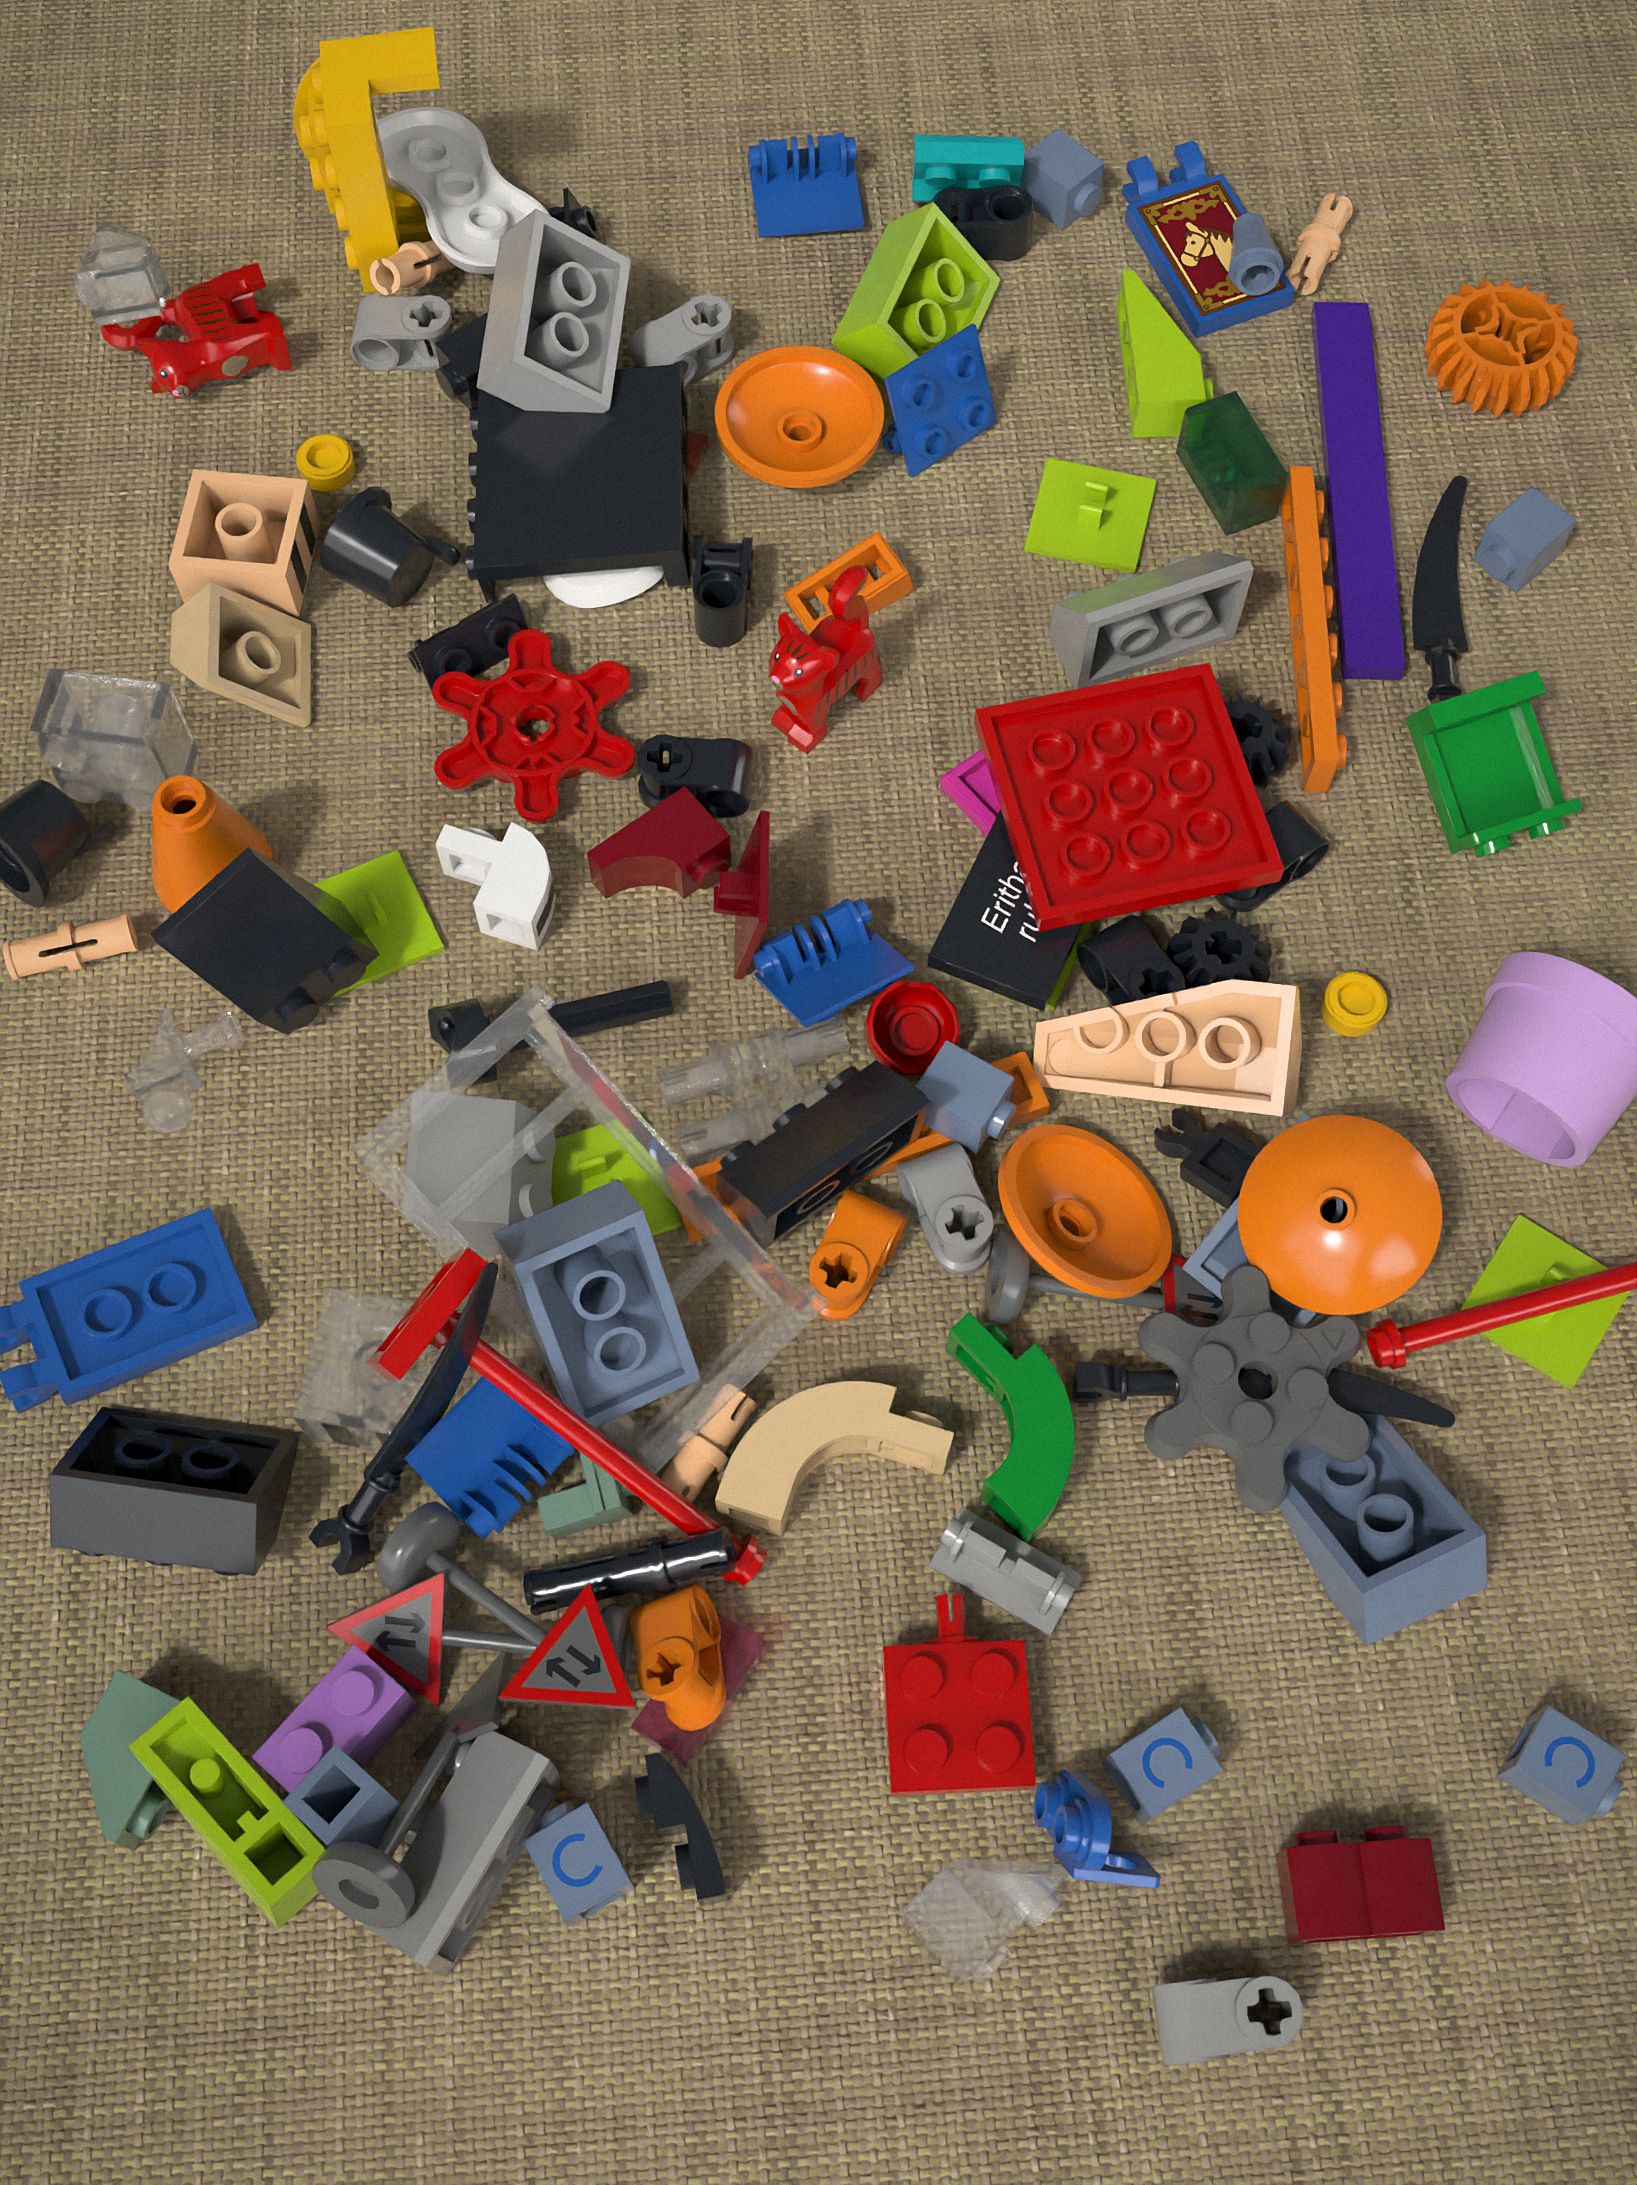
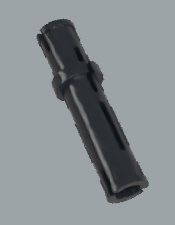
M726 1526L670 1540L665 1534L649 1538L648 1545L639 1546L634 1549L586 1558L560 1566L527 1571L523 1578L524 1595L527 1605H531L530 1612L537 1616L569 1607L588 1583L591 1584L597 1601L657 1588L661 1593L677 1589V1583L702 1576L735 1571V1547L732 1537H729V1530Z

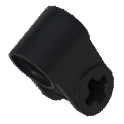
M1011 185L998 188L965 189L951 187L937 192L932 198L931 203L934 202L984 260L1014 261L1025 256L1030 250L1033 200L1025 189ZM956 203L958 216L953 217L952 204Z
M695 535L693 603L695 629L699 639L709 646L717 648L730 647L738 643L745 635L749 590L752 589L753 537H744L741 543L706 542L704 536Z
M665 734L651 737L640 746L637 754L638 769L641 772L638 792L639 798L648 808L652 809L685 786L713 817L734 818L748 811L751 795L753 752L747 744L730 738L700 739ZM664 751L669 752V763H663ZM660 785H666V797L660 795Z
M1282 801L1265 813L1284 867L1280 882L1214 895L1219 904L1230 911L1238 909L1239 913L1257 909L1262 903L1289 883L1299 880L1310 872L1330 849L1331 842L1289 801Z
M1135 915L1126 916L1082 941L1076 947L1077 958L1084 974L1091 984L1105 995L1112 1006L1185 990V979L1181 970L1174 965L1156 943L1147 926Z

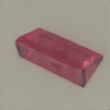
M718 1613L717 1616L721 1628L719 1645L724 1683L727 1690L726 1702L718 1717L702 1729L694 1731L682 1730L668 1718L664 1702L650 1698L630 1727L687 1769L690 1768L768 1652V1642Z

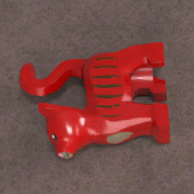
M258 263L225 272L210 281L196 284L184 290L174 299L149 306L141 315L138 323L130 328L120 327L113 317L110 316L104 318L100 329L102 337L114 348L124 351L139 349L149 358L153 373L150 387L153 393L165 392L178 399H185L206 381L235 378L261 365L271 364L279 371L292 369L286 337L279 318L275 317L273 311L258 310L253 296L254 291L266 288ZM168 324L179 327L188 342L154 338L160 327Z
M861 565L850 566L834 582L827 603L833 615L827 616L820 621L809 636L801 631L785 612L779 616L777 621L780 640L769 658L768 679L776 688V696L782 705L775 711L771 724L788 737L787 742L807 755L827 734L828 727L825 721L832 703L840 699L856 682L860 684L855 689V694L862 702L881 685V663L877 655L875 635L869 628L868 607L863 595H857L868 577V571Z

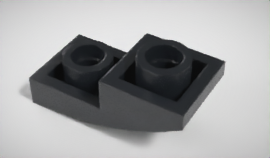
M659 1752L645 1755L648 1775L635 1777L641 1822L655 1819L656 1830L660 1838L687 1833L688 1843L675 1846L682 1891L695 1888L697 1901L700 1906L728 1901L723 1873L712 1838L693 1797L675 1770Z

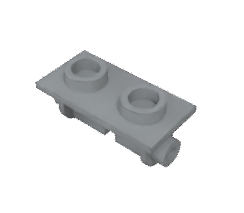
M964 1507L960 1509L956 1518H952L941 1538L942 1543L929 1564L930 1568L1049 1637L1083 1576Z

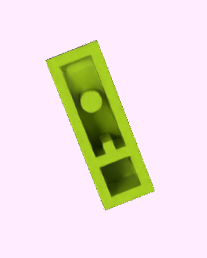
M1122 270L1116 315L1132 438L1198 436L1203 413H1210L1212 410V379L1203 378L1200 354L1135 271Z
M189 1696L129 1745L131 1752L228 1873L277 1929H280L319 1893L312 1879V1869L319 1856L326 1849Z

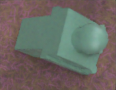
M579 1451L587 1483L537 1499L544 1532L558 1539L605 1523L610 1525L632 1517L634 1512L630 1496L635 1494ZM640 1462L651 1472L657 1475V1472L654 1469V1467H652L648 1463Z

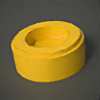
M321 434L311 437L299 447L296 454V463L301 479H307L310 488L313 490L331 492L341 489L352 480L355 474L356 465L351 447L339 436Z
M1346 972L1336 976L1328 984L1321 1000V1014L1327 1025L1335 1032L1348 1037H1360L1371 1033L1377 1028L1387 1009V996L1381 984L1373 977L1360 972Z

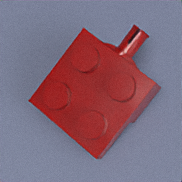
M948 1594L934 1597L936 1602L938 1638L923 1644L883 1646L881 1660L890 1796L1034 1790L1036 1778L1025 1641H983L966 1636L965 1596L962 1594H952V1622L949 1619Z

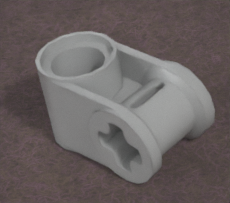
M368 295L358 305L350 344V355L359 365L373 371L427 370L435 372L436 369L440 368L435 342L453 332L450 327L452 322L450 306L446 300L434 295L419 297ZM431 311L435 313L436 319H432ZM432 347L434 356L430 355L428 348Z
M712 294L694 297L685 305L638 328L627 344V353L637 367L680 364L686 388L690 383L716 369L724 367L731 361L734 355V340L728 332L732 324L731 308L724 299ZM700 312L701 323L698 325L697 314ZM719 340V352L717 353L716 341Z
M955 1142L898 1163L896 1165V1174L902 1194L911 1213L917 1218L938 1264L948 1272L959 1275L971 1274L982 1268L989 1259L990 1238L992 1237L994 1220L992 1212L977 1184L970 1160L960 1143Z
M1257 1976L1226 1981L1210 1978L1151 1986L1164 2066L1230 2058V2054L1278 2048L1289 2044L1298 2035L1303 2024V2005L1299 1994L1288 1982L1278 1977ZM1263 1989L1266 2001L1272 2003L1279 2002L1281 2007V2018H1275L1270 2021V2034L1267 2035L1262 2023L1250 2022L1247 2016V2006L1259 2003L1258 1990Z

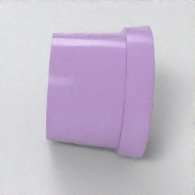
M1525 951L1512 953L1502 960L1485 993L1486 1009L1446 1079V1088L1458 1108L1477 1126L1500 1142L1544 1163L1561 1167H1577L1588 1159L1630 1103L1637 1097V998L1608 978L1573 961L1540 952Z

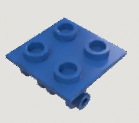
M838 132L837 135L818 136V148H814L812 135H806V149H798L796 136L790 137V150H787L786 139L768 141L759 139V145L749 146L747 158L759 238L865 228L854 160H856L855 137L845 138L844 132Z
M973 323L884 378L894 422L888 425V432L882 436V441L890 454L895 455L898 452L903 454L908 476L910 477L917 475L997 423L977 327Z
M846 898L835 906L821 912L825 926L816 915L808 918L815 943H812L802 925L796 924L792 926L793 934L786 930L767 941H763L759 944L760 951L753 955L752 960L758 970L754 974L755 979L804 1028L815 1022L831 1019L841 1008L869 993L885 990L896 979L915 970L910 961L866 924L872 921V915L868 906L861 898L854 902Z
M482 1376L404 1459L449 1509L455 1513L473 1535H479L485 1540L493 1530L500 1534L504 1530L503 1526L521 1508L522 1505L513 1497L514 1495H517L526 1503L533 1498L530 1492L523 1486L529 1479L541 1488L547 1483L538 1469L542 1468L551 1475L567 1457H571L574 1454L575 1450L566 1440Z

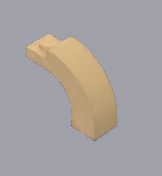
M842 1381L809 1388L792 1395L774 1406L741 1439L728 1462L715 1498L717 1516L782 1537L797 1490L807 1475L821 1463L843 1454L869 1453L943 1476L951 1451L954 1432L942 1429L943 1423L940 1420L925 1413L906 1411L903 1417L893 1414L897 1388L894 1386L866 1381Z

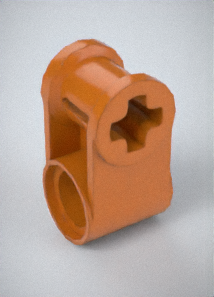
M851 1188L845 1191L832 1214L825 1235L812 1256L809 1265L807 1299L814 1313L822 1319L833 1322L845 1321L857 1314L862 1308L881 1269L885 1268L891 1259L906 1227L908 1215ZM838 1276L848 1280L840 1282L837 1288L829 1287L826 1284H833Z
M695 1583L638 1606L630 1612V1628L635 1642L637 1681L639 1686L651 1699L663 1701L668 1718L677 1727L687 1731L699 1730L712 1723L721 1713L727 1694L719 1645L721 1639L719 1619L709 1595L700 1584Z

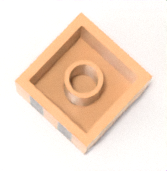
M193 469L168 564L183 602L188 601L211 581L289 616L299 617L321 524L308 480Z

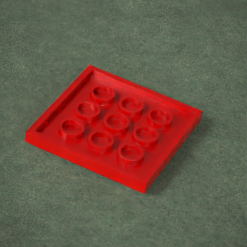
M1210 662L975 709L974 725L1039 932L1280 882L1284 867Z

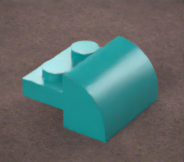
M914 135L912 203H931L932 198L937 192L951 187L965 189L998 188L1006 185L1020 187V178L1024 167L1025 143H1021V137Z

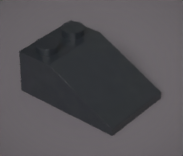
M250 847L244 850L151 933V936L158 945L257 1022L286 1035L312 1022L318 1015L319 1008L340 989L355 984L364 975L366 966L380 955L339 899Z

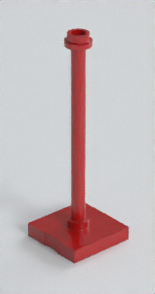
M469 1247L453 1253L366 1363L387 1380H401L429 1344L436 1350L445 1346L461 1316V1313L456 1309L473 1289L483 1267L488 1262ZM479 1338L469 1366L688 1536L722 1527ZM729 1532V1537H732L735 1547L736 1570L720 1573L719 1576L727 1582L734 1580L741 1586H744L760 1570L767 1557V1552L759 1547L760 1540L751 1533L739 1540Z
M1637 1261L1397 1328L1390 1318L1378 1321L1377 1327L1366 1331V1341L1371 1358L1378 1368L1389 1366L1395 1370L1405 1367L1406 1354L1635 1290L1637 1289Z

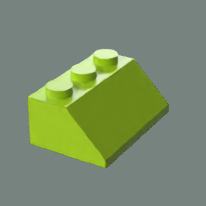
M932 202L887 224L831 343L844 356L860 365L872 377L874 382L885 385L884 378L972 323L976 325L978 331L1001 279L936 204Z

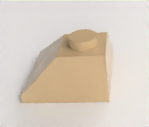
M211 581L172 613L170 664L201 688L302 728L311 723L310 624Z

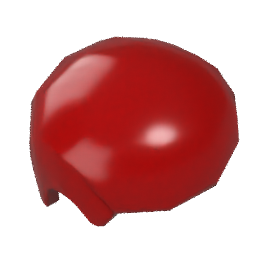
M898 980L893 982L872 1000L864 1022L867 1047L875 1059L893 1072L903 1076H923L946 1040L957 1046L961 1034L956 1006L934 984L917 981Z

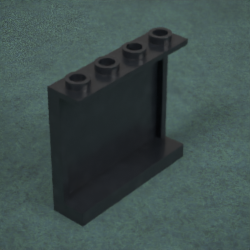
M680 364L615 370L610 409L604 413L526 411L479 389L478 407L470 408V425L473 439L477 442V452H470L468 456L471 483L473 487H476L475 498L467 500V517L470 530L474 533V545L466 546L465 560L469 579L471 581L478 580L486 603H488L489 599L495 597L496 580L662 566L668 587L691 585L688 399Z

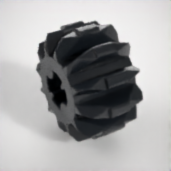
M1237 690L1230 697L1229 702H1224L1253 784L1265 790L1272 783L1274 775H1279L1286 767L1289 754H1287L1288 748L1292 740L1291 728L1281 725L1283 720L1282 708L1265 711L1263 709L1262 695L1252 703L1244 702Z
M1213 907L1204 913L1202 921L1189 915L1182 922L1179 933H1175L1174 936L1170 937L1166 949L1168 957L1181 970L1184 976L1185 990L1230 979L1268 982L1271 971L1269 970L1270 966L1267 964L1272 956L1271 944L1258 941L1261 935L1260 923L1247 927L1241 926L1239 924L1240 915L1238 909L1231 913L1227 920L1220 919Z

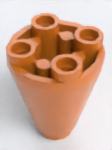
M178 775L165 780L157 788L152 802L151 882L163 907L172 914L248 847L277 863L264 834L202 781H198L191 776Z

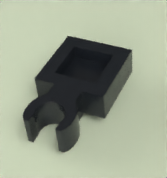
M1174 1108L1172 1110V1126L1184 1133L1173 1137L1166 1135L1156 1127L1154 1130V1145L1156 1149L1167 1157L1184 1159L1180 1164V1178L1226 1209H1229L1240 1195L1246 1173L1262 1148L1222 1122H1219L1207 1134L1198 1128L1196 1120L1190 1113Z

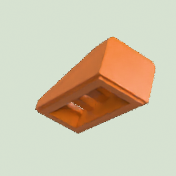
M879 530L782 594L809 635L820 621L827 616L833 615L827 604L828 590L832 589L837 578L850 566L861 565L867 571L878 567L883 574L882 577L875 581L868 572V577L864 584L865 588L857 594L863 595L869 614L898 601L914 590L908 571ZM815 596L818 597L827 613L819 618L807 603V600Z

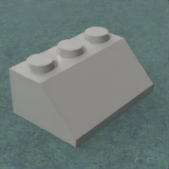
M537 208L503 234L499 241L476 387L526 411L604 413L608 411L611 405L631 259Z
M1213 550L1195 557L1183 556L1177 558L1165 567L1141 575L1137 573L1128 574L1113 584L1089 592H1074L1061 601L1054 603L1049 639L1075 689L1098 685L1234 639L1254 568L1248 559Z
M493 1730L478 1736L475 1741L471 1739L459 1744L445 1769L444 1775L451 1779L436 1805L428 1801L421 1807L415 1817V1821L411 1824L405 1835L404 1840L411 1844L400 1862V1865L409 1874L415 1887L414 1906L406 1921L397 1928L382 1929L365 1924L362 1925L422 1966L446 1977L449 1976L524 1849L523 1841L531 1837L534 1832L533 1822L545 1813L564 1781L550 1759Z

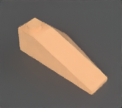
M1230 979L1036 1023L1032 1067L1041 1086L1046 1088L1284 1116L1296 1109L1302 1054L1299 986Z

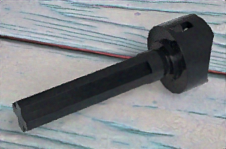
M661 980L514 1015L509 1014L497 1017L490 1021L487 1013H483L477 998L428 1009L427 1012L431 1038L449 1054L445 1062L448 1091H454L497 1080L496 1063L499 1062L498 1054L513 1053L534 1046L671 1015L674 1013V1007L670 999L668 983Z

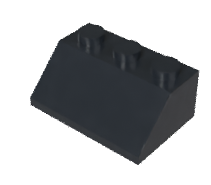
M877 1060L861 1071L856 1066H851L835 1076L824 1089L827 1095L809 1108L801 1102L778 1117L772 1125L775 1132L761 1142L754 1145L751 1140H746L730 1150L719 1162L722 1169L717 1172L716 1190L761 1250L764 1251L839 1197L848 1188L857 1184L918 1140L930 1105V1100L926 1095Z
M101 1407L49 1474L51 1547L77 1550L87 1556L112 1555L145 1560L156 1566L181 1565L209 1569L225 1576L241 1574L255 1576L277 1539L298 1450L299 1434Z

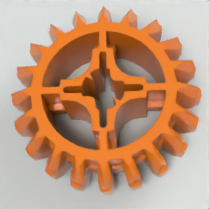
M1506 277L1498 286H1493L1485 278L1475 288L1463 284L1456 295L1447 296L1440 309L1437 310L1436 315L1431 319L1427 330L1428 336L1424 344V357L1428 359L1427 374L1437 377V391H1453V404L1464 400L1471 403L1473 414L1481 407L1490 409L1495 419L1504 409H1507L1517 418L1526 408L1538 412L1547 400L1553 401L1555 396L1561 392L1565 380L1570 378L1575 366L1573 361L1576 357L1579 338L1573 335L1575 321L1563 318L1564 304L1550 305L1548 303V291L1538 295L1530 292L1528 282L1521 288L1511 286Z

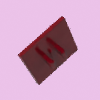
M760 810L736 872H721L720 887H714L713 911L720 914L735 915L734 978L736 979L744 978L768 925L770 811Z

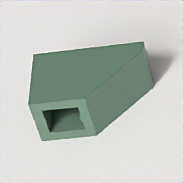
M117 1670L79 1737L102 1835L116 1844L135 1851L141 1839H150L161 1825L169 1807V1799L165 1798L166 1794L131 1752L129 1745L181 1701Z

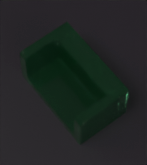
M1234 391L1187 408L1184 412L1176 454L1224 534L1228 536L1276 519L1289 475L1238 393Z

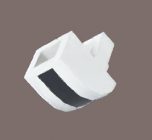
M511 822L502 842L497 841L494 836L478 828L463 830L445 824L435 844L442 870L445 875L481 886L473 903L481 933L538 951L551 922L556 901L549 861L543 846L531 832Z

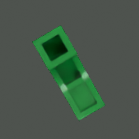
M969 1312L950 1328L946 1350L995 1400L1006 1418L1010 1434V1451L1001 1466L984 1481L980 1499L1018 1539L1030 1545L1050 1520L1070 1472L1075 1438L1070 1401L1057 1370L1036 1343L1016 1360L1011 1355L1014 1350L1007 1337L992 1323L986 1322L982 1326Z

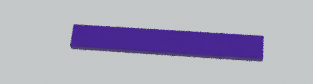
M1314 302L1311 312V325L1343 679L1401 680L1405 671V659L1369 303Z

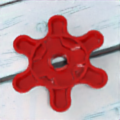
M526 629L519 631L510 639L508 643L509 666L500 677L490 681H481L472 678L466 673L453 671L441 675L434 682L432 693L436 704L448 714L466 720L468 724V732L463 741L438 755L434 764V771L438 781L453 791H464L486 778H495L502 783H513L515 786L514 804L516 811L526 821L540 825L550 821L559 808L560 799L557 790L558 783L562 779L574 778L582 771H590L609 780H619L625 777L632 769L635 762V751L632 744L623 737L605 732L598 722L599 714L603 710L624 698L630 687V674L626 667L615 661L596 663L589 670L581 674L570 675L562 673L551 662L552 646L547 635L539 630ZM539 719L547 722L550 726L546 732L537 736V741H531L530 736L523 735L518 731L522 724L529 720Z

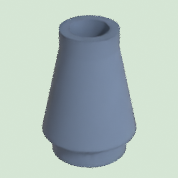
M1246 213L1238 217L1232 227L1233 243L1229 278L1242 293L1256 296L1265 294L1276 286L1283 271L1284 262L1266 229L1264 218L1257 213Z

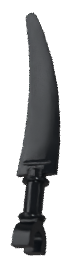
M1460 475L1452 479L1430 521L1417 561L1413 589V649L1426 652L1424 660L1430 666L1432 687L1427 692V698L1431 704L1462 695V689L1456 684L1454 663L1457 661L1459 653L1468 652L1469 649L1462 621L1458 592V532L1467 486V479Z
M490 1262L483 1267L448 1342L412 1403L388 1439L364 1469L365 1481L351 1503L340 1507L337 1513L338 1517L320 1521L308 1537L317 1548L334 1545L340 1541L339 1556L331 1564L340 1576L359 1572L363 1567L370 1551L368 1534L375 1527L373 1518L388 1494L396 1493L401 1486L400 1481L402 1480L401 1474L412 1468L404 1458L442 1419L468 1368L494 1293L499 1268L495 1262Z
M1077 1362L1076 1373L1073 1375L1074 1403H1098L1111 1399H1119L1120 1402H1125L1127 1396H1172L1173 1401L1176 1402L1179 1397L1180 1384L1177 1375L1172 1369H1127L1124 1363L1119 1364L1118 1367H1113L1100 1362ZM1242 1368L1240 1370L1238 1383L1241 1390L1247 1396L1263 1400L1272 1395V1377L1270 1374L1265 1375L1256 1369ZM1333 1368L1327 1376L1329 1395L1336 1404L1347 1411L1401 1418L1442 1428H1450L1455 1423V1417L1451 1411L1415 1394L1369 1377Z

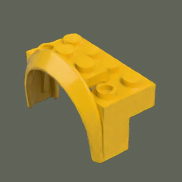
M434 26L371 34L356 38L319 41L320 57L303 75L295 94L293 123L298 143L305 157L310 162L315 192L325 191L330 214H336L339 230L350 231L351 236L344 237L348 268L350 271L359 270L364 293L378 291L373 286L370 278V267L375 260H381V258L396 254L400 246L410 241L424 243L432 239L428 231L423 208L414 199L390 185L372 95L440 89Z

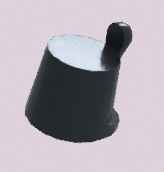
M373 486L360 492L338 515L329 528L322 544L320 560L322 568L330 574L387 606L396 608L408 602L419 591L428 577L435 555L448 565L455 567L460 561L461 553L455 546L414 531L392 512L390 494L380 486Z
M42 779L35 780L0 802V883L24 903L36 908L44 907L51 897L49 882L72 859L116 837L118 828L110 820L92 835L83 814L70 798L50 782Z

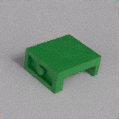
M1538 670L1428 705L1405 718L1451 854L1472 847L1476 858L1512 846L1510 834L1525 829L1528 830L1531 840L1567 828L1563 816L1583 809L1580 798L1567 802L1563 798L1530 700L1546 693Z

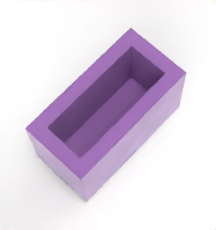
M354 1644L258 1749L252 1758L291 1793L335 1744L364 1769L419 1707V1704L403 1687Z

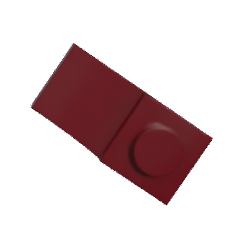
M685 786L587 852L591 882L605 899L623 890L638 886L670 888L677 891L685 899L699 888L705 890L716 885L720 881V873L727 872L728 868L732 866L730 835Z

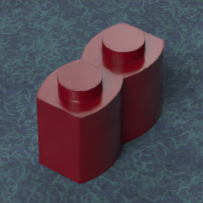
M1390 1825L1364 1829L1365 1842L1338 1843L1336 1830L1296 1833L1292 1835L1294 1847H1287L1275 1853L1288 1945L1409 1937L1445 1931L1431 1839L1409 1838L1407 1825Z

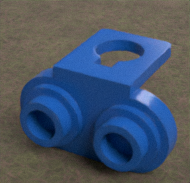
M1062 1770L1058 1776L1052 1779L1051 1783L1041 1782L1038 1785L1034 1799L1035 1824L1037 1827L1047 1828L1048 1834L1053 1838V1854L1073 1879L1159 1888L1161 1876L1141 1854L1109 1849L1111 1840V1811L1109 1802L1105 1795L1083 1772Z

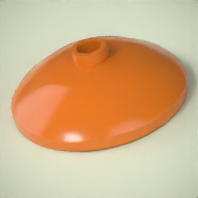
M783 346L761 352L749 358L727 377L720 388L715 404L716 433L727 456L735 465L750 476L780 487H819L846 478L870 459L878 447L883 434L884 404L881 393L872 377L850 358L838 352L816 346Z
M1327 1115L1308 1119L1291 1126L1274 1137L1260 1151L1243 1180L1238 1200L1237 1219L1241 1243L1252 1267H1256L1264 1273L1270 1288L1287 1301L1316 1313L1357 1315L1379 1309L1397 1300L1409 1291L1424 1275L1438 1248L1442 1231L1443 1210L1439 1188L1429 1165L1420 1152L1406 1138L1388 1126L1374 1120L1352 1115ZM1331 1199H1341L1347 1204V1216L1339 1223H1329L1323 1217V1207Z
M1046 1124L1031 1128L1021 1134L1005 1151L998 1172V1190L1005 1217L1023 1249L1048 1274L1076 1290L1112 1299L1127 1298L1140 1294L1162 1276L1168 1266L1172 1252V1233L1169 1219L1160 1197L1148 1178L1123 1152L1091 1132L1061 1124Z

